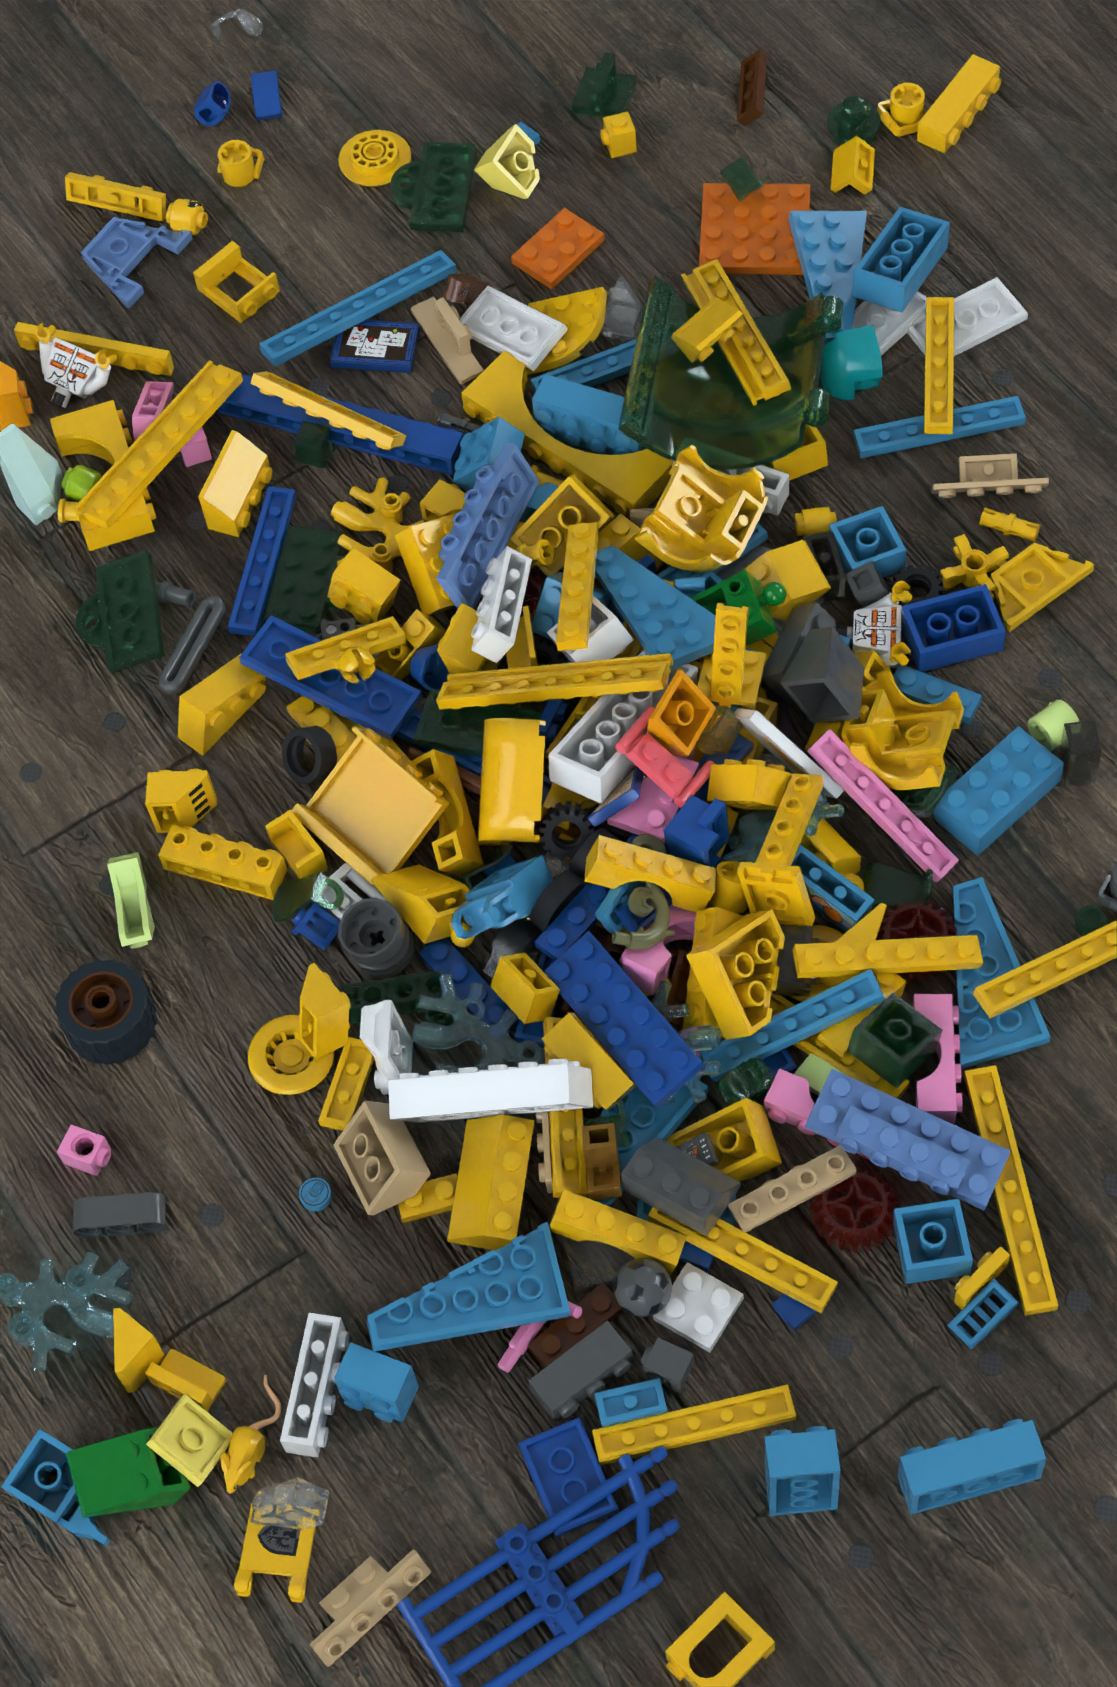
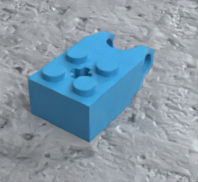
M540 855L499 869L464 894L467 901L457 908L451 921L457 937L468 939L489 928L498 929L505 927L516 919L520 920L529 916L540 895L554 880L543 856ZM462 915L467 924L471 926L467 932L461 925Z
M39 1429L1 1488L75 1536L96 1540L107 1547L111 1540L103 1535L96 1526L94 1516L82 1518L66 1453L73 1449ZM50 1474L53 1476L57 1474V1480L54 1483L50 1484L46 1480Z

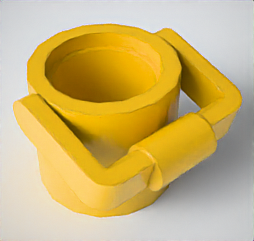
M898 84L891 91L890 99L878 104L876 114L884 125L897 137L918 132V122L924 116L925 93L917 84Z
M231 140L221 145L217 154L219 160L217 172L222 174L225 183L233 187H242L248 185L254 179H259L264 162V155L260 149H254L242 140ZM253 157H257L256 165L254 164Z
M723 861L717 865L715 893L709 901L713 907H720L737 914L747 910L748 904L737 873L740 862Z

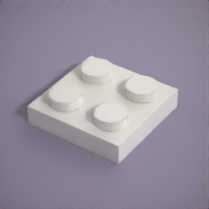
M687 1262L672 1285L669 1302L663 1310L653 1315V1320L710 1353L743 1301L744 1294Z

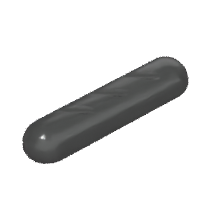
M206 597L198 605L159 677V686L163 692L175 695L182 692L224 617L226 608L224 601L220 597Z

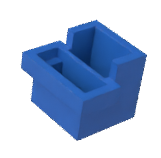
M692 795L663 830L667 854L717 868V865L722 862V858L716 855L730 839L726 803L715 798L711 804H708Z

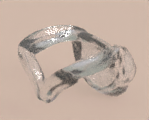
M237 9L218 18L210 27L213 34L221 42L223 41L220 23L237 16L244 30L251 36H258L262 32L263 23L249 11Z

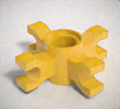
M965 534L955 537L954 543L956 546L953 547V552L961 561V565L940 570V574L943 577V590H949L961 582L968 587L986 584L993 600L995 596L992 591L996 587L987 576V572L997 570L1007 563L1005 560L1009 558L1007 550L1002 546L986 555L980 550H972Z

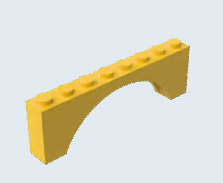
M505 350L461 392L463 409L468 416L476 417L483 423H489L501 417L525 434L522 448L531 457L542 460L556 473H561L566 477L575 475L601 502L604 501L612 506L618 514L621 513L630 518L631 509L647 508L664 491L671 478L669 472L673 466L674 458L655 446L628 454H595L574 449L546 433L533 419L524 401L525 388L528 381L526 365Z

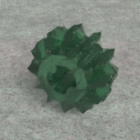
M750 1058L746 1062L743 1061L740 1065L734 1067L730 1072H727L726 1076L721 1078L718 1088L722 1092L721 1095L730 1105L744 1098L754 1101L766 1093L771 1087L774 1077L767 1064H764L760 1058Z

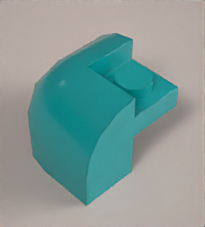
M873 325L835 333V339L828 342L825 346L819 347L818 374L825 391L833 397L842 400H854L855 390H866L879 386V379L883 378L882 360Z

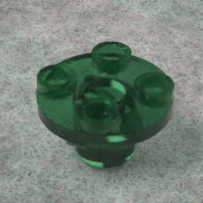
M848 96L842 103L836 105L830 111L827 119L828 131L833 137L834 142L839 145H843L855 136H858L868 144L875 140V136L880 129V115L861 96Z

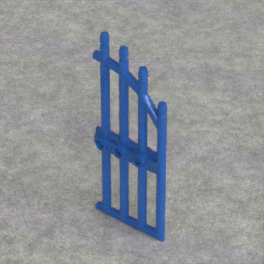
M663 1446L655 1448L649 1455H645L633 1462L629 1453L623 1455L618 1460L622 1471L530 1531L524 1523H521L517 1527H513L505 1532L503 1536L495 1540L499 1548L498 1552L417 1605L413 1606L409 1598H405L397 1604V1607L446 1687H463L458 1676L545 1620L555 1637L481 1686L506 1687L663 1581L659 1571L653 1572L646 1576L645 1580L639 1581L648 1551L665 1540L666 1536L673 1535L680 1528L677 1520L672 1519L662 1524L661 1528H656L650 1532V1508L664 1500L665 1496H670L678 1489L676 1482L672 1479L661 1484L660 1488H655L646 1494L639 1475L653 1467L654 1463L662 1461L668 1455ZM625 1484H629L635 1501L633 1504L547 1560L537 1544L538 1541ZM636 1518V1542L565 1588L556 1574V1570ZM508 1562L518 1578L516 1581L434 1635H431L421 1618ZM630 1563L621 1593L584 1617L574 1599ZM524 1591L527 1592L536 1606L534 1610L451 1665L448 1663L439 1647Z

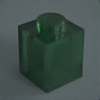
M303 421L294 441L298 463L325 468L334 448L330 427Z

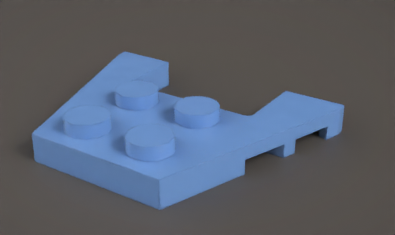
M113 217L83 249L81 255L87 265L117 298L130 309L144 294L142 285L126 278L155 245L158 244L179 255L193 238L190 231H171L167 229V226H161L160 228L148 227L144 222Z

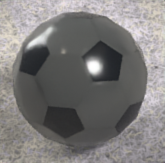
M640 1257L627 1262L620 1268L615 1276L613 1289L615 1298L624 1311L633 1316L648 1317L659 1313L667 1305L671 1298L672 1283L670 1275L663 1265L653 1259Z

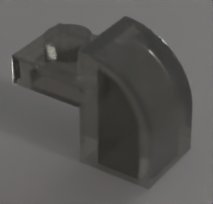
M529 917L520 920L516 919L503 927L491 945V948L494 950L483 972L493 978L500 956L526 953L530 958L537 957L540 950L535 947V941L543 932Z

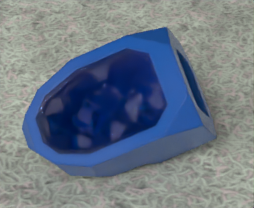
M216 81L207 86L197 99L194 108L195 118L204 126H215L223 120L228 112L230 94L227 87L221 82Z

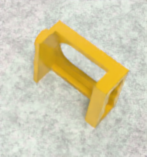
M233 241L193 272L197 289L240 323L254 315L261 306L272 300L280 292L276 273L272 272L269 276L263 274L242 258L240 246ZM233 272L254 286L237 302L216 287Z
M724 1591L665 1651L666 1659L669 1661L666 1667L679 1681L685 1678L693 1687H734L762 1657L766 1659L775 1650V1641ZM725 1619L748 1644L720 1673L710 1678L699 1677L690 1668V1654Z

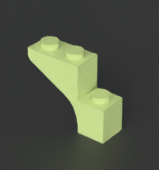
M139 852L110 858L107 863L115 897L121 946L129 945L131 949L147 945L148 940H152L155 928L146 895L147 883Z

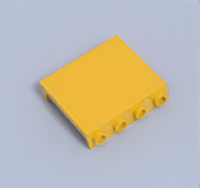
M353 727L352 731L358 735L307 805L297 803L291 811L302 824L365 880L375 886L371 882L373 877L401 869L450 802L442 796L444 791L438 785L431 781L427 783L421 778L423 773L417 767L410 763L408 765L404 764L400 760L402 755L396 749L389 745L387 747L383 746L379 742L382 739L381 736L370 728L362 730Z

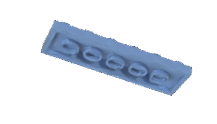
M505 443L495 464L484 465L476 472L477 481L473 489L466 492L464 496L466 502L462 510L453 517L454 525L450 534L441 540L442 549L439 557L444 564L436 579L457 609L462 603L475 610L482 596V586L488 577L485 571L489 561L493 557L497 558L506 548L539 483V479L515 443Z
M831 1069L804 1127L839 1143L840 1147L849 1153L856 1154L858 1152L869 1157L870 1161L877 1166L891 1167L899 1171L900 1175L907 1180H919L929 1185L931 1190L940 1195L949 1194L983 1211L989 1202L1011 1150L834 1069Z

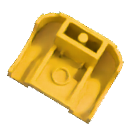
M690 445L679 452L669 472L671 478L653 513L645 518L635 540L672 567L695 573L711 572L728 565L740 557L766 507L768 497L765 496V488L762 482L764 476L756 468L740 475H728L718 472L709 467L700 458L695 446Z
M891 670L876 673L877 679L868 683L865 687L863 685L861 709L858 719L845 720L841 734L843 743L848 747L853 756L867 766L889 789L912 790L940 787L946 769L943 755L952 729H959L964 713V707L958 691L952 692L942 702L921 704L910 700L899 690Z
M492 718L484 720L478 845L502 846V841L539 843L540 835H534V821H541L545 736H539V725L545 726L546 720Z

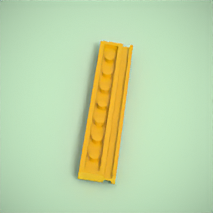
M718 259L693 269L692 274L687 276L685 273L681 274L683 282L699 311L717 297L743 313L733 328L735 334L723 344L719 340L718 344L753 406L757 405V401L762 398L766 401L791 390L788 378Z
M209 360L74 507L76 515H83L87 520L109 529L243 382L242 374L220 364L216 366L213 364V361Z
M671 653L448 674V681L443 683L436 702L439 710H457L463 707H487L496 704L512 705L518 702H542L552 699L568 700L574 697H598L608 694L624 695L630 692L641 691L655 692L665 688L671 672L670 666H673L674 662Z

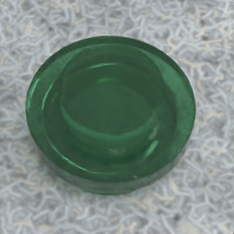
M1094 905L1081 908L1075 916V926L1084 935L1105 926L1107 922L1104 912Z

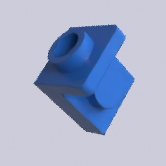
M313 903L307 910L301 907L294 916L292 922L296 925L291 930V933L295 936L301 933L322 950H325L338 933L340 921L316 903Z

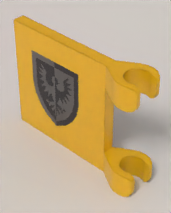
M251 1503L239 1570L234 1583L238 1596H250L254 1572L291 1576L288 1588L290 1600L297 1603L304 1601L318 1510Z

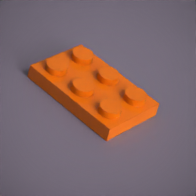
M563 208L511 256V262L552 290L605 241V234L568 209Z

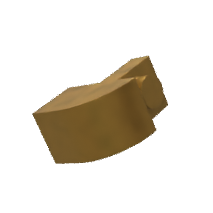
M614 1123L582 1126L589 1199L598 1200L622 1197L621 1167Z

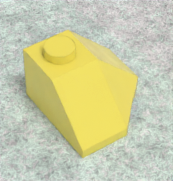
M514 124L486 150L474 171L491 188L527 199L540 180L539 170L535 169L533 154L536 153L534 142L517 124Z

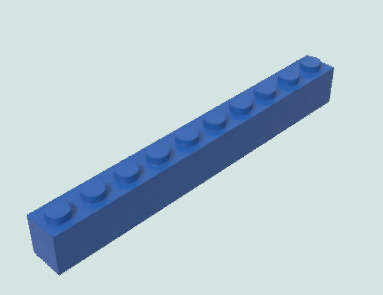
M242 375L243 382L215 411L223 415L452 476L455 473L454 466L459 458L460 442L463 438V433L452 428L445 429L428 422H419L407 419L402 415H392L381 412L376 408L369 409L349 401L343 402L331 399L326 395H320L406 435L403 446L395 447L391 450L381 449L375 445V441L369 438L361 439L352 435L351 430L334 427L328 423L329 420L326 418L310 416L305 413L306 409L300 406H289L282 402L283 399L276 395L268 396L261 393L259 387L250 384L252 380L250 375Z

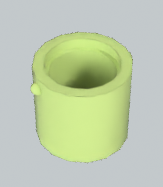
M1062 700L1050 702L1049 706L1028 720V729L1032 737L1050 752L1072 736L1079 735L1081 730V724L1076 713Z

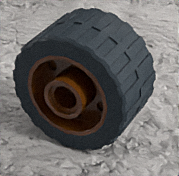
M110 959L86 963L69 974V977L62 982L60 990L56 995L55 1013L58 1017L59 1025L72 1049L76 1050L83 1059L86 1058L96 1064L104 1063V1065L116 1062L121 1063L139 1054L138 1052L145 1048L150 1038L153 1037L154 1028L157 1024L154 1002L143 978L140 977L135 969L130 968L128 964Z

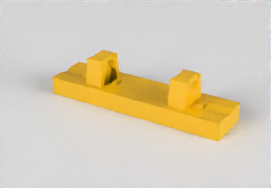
M69 172L65 176L66 200L161 222L166 218V193L153 191L152 187L143 185L139 188L104 180L105 177L99 175L90 177Z

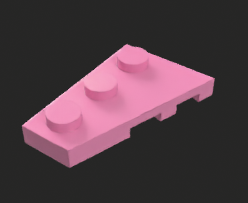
M674 756L692 773L690 777L692 779L699 770V763L681 756ZM647 777L642 782L640 798L607 819V824L637 835L650 834L665 844L663 830L681 808L675 804L673 798Z

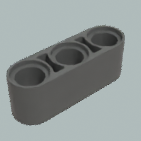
M145 1192L83 1197L76 1199L73 1204V1234L78 1237L94 1238L155 1233L165 1229L166 1196L161 1193Z

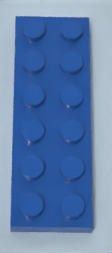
M271 615L239 657L240 664L365 728L372 729L378 735L391 741L421 699V691L375 668L372 676L366 681L362 680L359 673H356L355 675L359 679L357 684L345 680L337 669H330L297 680L286 662L285 653L322 640Z
M590 931L584 934L543 971L560 989V995L656 1108H659L706 1066Z

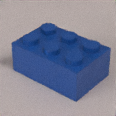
M986 584L901 606V629L918 671L924 672L1003 651L1006 631Z

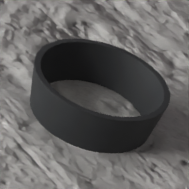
M568 870L564 871L540 895L531 911L530 919L544 932L589 882H585L583 878Z

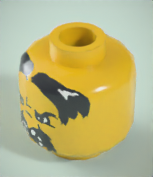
M178 198L174 203L169 204L166 221L170 224L173 231L181 232V230L190 231L192 236H195L200 232L201 228L206 227L208 215L204 212V207L200 202Z

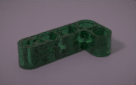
M430 971L336 987L340 992H344L350 1000L349 1023L361 1022V1009L364 1006L374 1005L383 1000H392L399 1016L423 1012L428 1031L435 1037L448 1036L454 1029L455 1022L451 993L447 978L441 972ZM435 987L442 988V990L438 993L429 992L432 988ZM404 992L411 993V995L406 998L398 997L400 994ZM373 997L380 998V1000L375 1003L368 1002V1000ZM438 1015L446 1016L441 1021L433 1020V1018Z

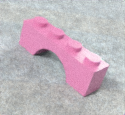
M708 902L705 909L713 907L710 902ZM671 904L669 906L670 923L667 930L674 931V935L665 938L649 949L624 950L619 964L622 965V969L639 989L653 995L668 977L672 955L664 945L675 940H693L696 912L674 907Z
M914 994L913 1036L929 1043L936 1051L940 1061L937 1069L931 1075L917 1081L915 1093L916 1107L955 1124L957 1112H962L963 1105L962 1093H956V1083H961V1064H955V1054H960V1035L954 1034V1025L959 1024V1006H953L952 994Z
M779 1069L764 1100L767 1116L774 1122L780 1124L786 1122L794 1125L806 1135H819L804 1128L815 1105L809 1092V1080ZM826 1138L830 1144L836 1147L839 1146V1143ZM858 1153L860 1156L869 1159V1157Z

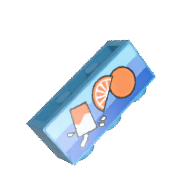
M801 844L799 845L791 866L800 867L812 907L843 931L847 932L870 912L875 899Z

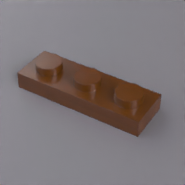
M761 49L741 61L737 121L743 126L758 119L764 110L767 54Z
M604 1282L576 1304L582 1308V1314L578 1319L570 1315L569 1317L559 1318L528 1344L529 1350L545 1368L607 1320L610 1323L624 1311L617 1302L615 1294Z

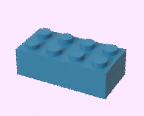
M899 207L854 269L852 296L903 313L948 248L950 222Z
M547 374L542 378L532 398L534 420L554 439L566 442L571 446L587 448L598 454L620 455L645 450L652 439L650 404Z
M1018 726L935 800L933 819L978 856L1061 781L1064 763Z
M1014 1419L1003 1424V1428L990 1431L989 1428H982L972 1432L970 1437L958 1441L956 1437H950L939 1441L937 1446L924 1450V1447L919 1446L908 1449L904 1452V1456H900L897 1477L909 1513L912 1515L1041 1479L1046 1456L1033 1420L1023 1422L1022 1419Z
M813 1426L807 1428L806 1432L792 1433L791 1430L782 1429L773 1431L771 1436H764L765 1481L770 1516L838 1509L841 1470L835 1429L827 1430L825 1426Z

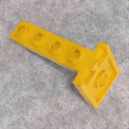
M717 603L713 653L704 656L697 687L710 701L719 702L720 707L731 708L732 704L747 706L750 710L756 709L766 663V653L746 650L749 607L725 606L723 603Z
M792 774L756 862H740L737 873L750 913L772 909L779 924L812 927L815 915L799 866H791L822 791V775Z

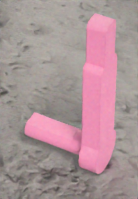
M568 1301L569 1315L578 1319L582 1314V1308ZM546 1321L521 1325L509 1342L508 1349L498 1363L499 1369L507 1373L511 1371L519 1357L524 1355L528 1349V1344L534 1340Z

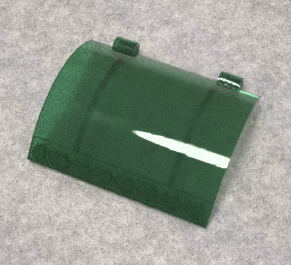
M655 276L649 282L618 427L627 437L632 438L650 451L672 461L676 460L680 451L693 445L696 447L700 458L709 467L718 470L755 467L780 459L803 445L806 424L812 427H820L827 423L831 396L826 390L818 388L826 333H835L842 325L844 303L839 297L833 295L825 296L819 293L810 301L792 310L775 315L752 317L791 386V390L766 401L762 398L757 401V405L753 406L718 342L711 347L714 352L703 362L697 359L692 363L671 339L672 334L699 311L698 307L676 296L677 290L659 277Z

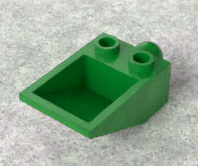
M744 570L690 599L715 616L717 603L742 608V606L749 607L747 646L777 632L768 604L777 606L783 603L786 598V589L781 583L771 582L762 590L760 582L747 570Z
M158 1428L136 1431L66 1453L82 1518L174 1505L190 1490L188 1479L146 1445Z

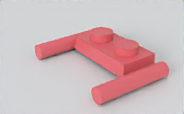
M650 706L615 744V748L618 752L624 753L641 771L673 798L678 807L682 808L692 795L694 796L709 778L711 764L715 763L710 760L706 761L691 779L692 773L648 732L645 735L642 734L648 727L649 718L655 709Z

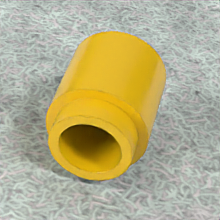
M829 506L803 509L801 513L794 514L796 535L804 536V538L829 536V525L837 522L836 513L830 512Z

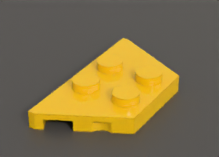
M1034 542L991 573L990 579L996 587L994 594L1006 630L1011 632L1093 572L1094 564L1087 560L1085 564L1071 560L1067 553L1052 551L1048 547Z

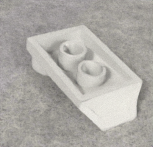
M383 1000L374 1005L364 1006L361 1009L360 1039L375 1058L378 1069L374 1073L376 1089H380L383 1095H389L388 1081L400 1080V1074L411 1073L413 1041L392 1000Z

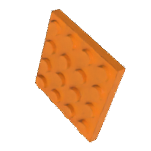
M703 183L699 266L718 259L726 274L803 275L788 216L790 211H810V184Z

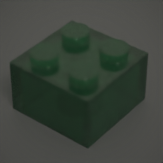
M892 993L854 1028L847 1051L895 1088H898L935 1053L943 1030Z

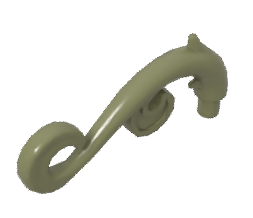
M641 834L630 843L667 854L663 842L650 834ZM643 881L646 887L635 888L628 898L629 909L636 916H647L654 908L655 920L651 928L644 931V928L640 927L637 932L629 931L628 933L614 931L612 943L624 945L629 950H645L675 934L674 931L667 930L670 923V912L666 897L659 885Z

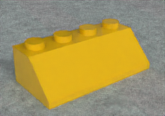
M504 1114L467 1120L447 1242L496 1251L510 1244L517 1237L534 1120Z

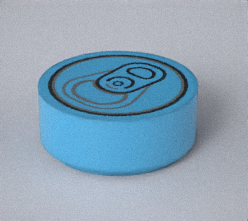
M310 1178L301 1185L299 1198L307 1210L318 1212L329 1206L332 1200V1191L325 1180Z

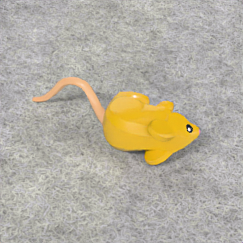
M264 1375L263 1382L268 1395L275 1404L276 1410L274 1415L250 1426L237 1427L232 1434L228 1453H221V1467L224 1472L226 1490L229 1494H232L237 1488L245 1484L249 1478H254L256 1462L262 1459L265 1452V1437L258 1430L274 1423L281 1414V1402L268 1385L267 1375Z

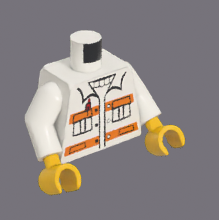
M43 323L35 328V335L39 339L44 381L56 386L51 399L52 403L66 408L72 394L85 399L88 395H93L107 384L111 370L110 364L117 360L115 354L106 358V348L95 355L56 337L53 340L50 337L56 332L54 325L48 327L47 333L43 329Z
M905 581L895 583L892 593L862 609L854 611L853 627L836 626V631L839 635L851 638L850 644H853L852 652L874 650L886 665L891 668H898L899 665L905 666L908 664L909 659L905 654L910 653L911 650L905 643L901 642V605H898L899 601L906 604L912 600V595L907 591L910 589V586Z

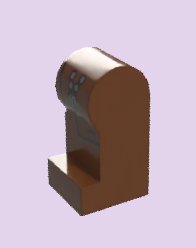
M467 273L449 274L446 291L441 296L455 303L472 304L489 283Z

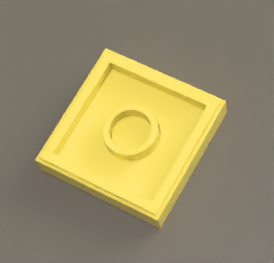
M184 1394L146 1445L199 1487L221 1458V1453H224L229 1447L233 1433Z

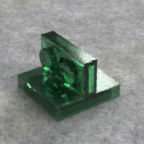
M605 52L602 61L597 63L596 69L586 67L572 103V112L600 118L626 112L637 84L636 76L617 73L615 54Z

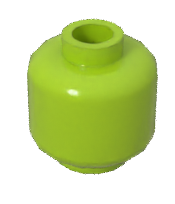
M76 465L74 468L69 467L62 480L61 488H64V494L67 498L79 502L101 479L102 475L84 465Z

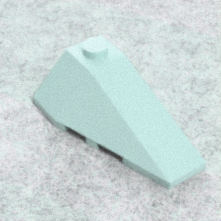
M12 423L0 432V466L16 506L37 526L43 520L50 518L58 510L62 491L61 483L64 477L58 461Z

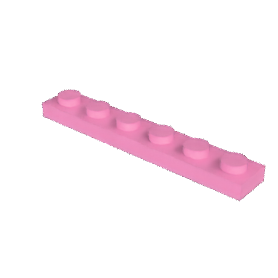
M830 729L807 751L935 883L940 881L959 861L867 766L853 756L848 747Z

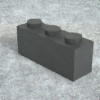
M607 1320L528 1380L530 1390L554 1421L561 1416L567 1418L578 1409V1403L587 1396L592 1398L595 1397L594 1393L601 1392L605 1388L604 1383L614 1376L618 1378L624 1375L631 1368V1363L634 1361L633 1352Z

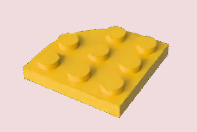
M604 287L528 303L529 307L565 324L568 330L534 371L526 367L527 375L564 366L581 356L579 351L590 340L594 343L605 320L607 292Z

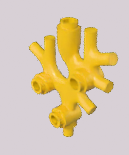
M378 478L375 490L372 493H368L355 485L349 492L350 496L373 508V513L366 514L346 501H338L331 510V516L334 517V521L354 531L382 532L386 537L385 542L378 543L374 547L364 546L344 534L339 537L338 544L349 551L352 548L356 549L391 573L394 558L402 556L394 535L410 526L424 523V520L407 526L400 525L403 520V507L411 500V497L406 492H402L399 496L394 493L385 495L389 481L386 478ZM343 559L337 561L338 566L343 561Z

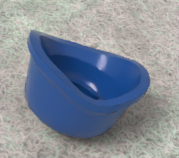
M438 643L434 646L422 647L417 650L410 663V673L415 683L435 694H439L443 683L448 681L447 675L450 674L437 652Z

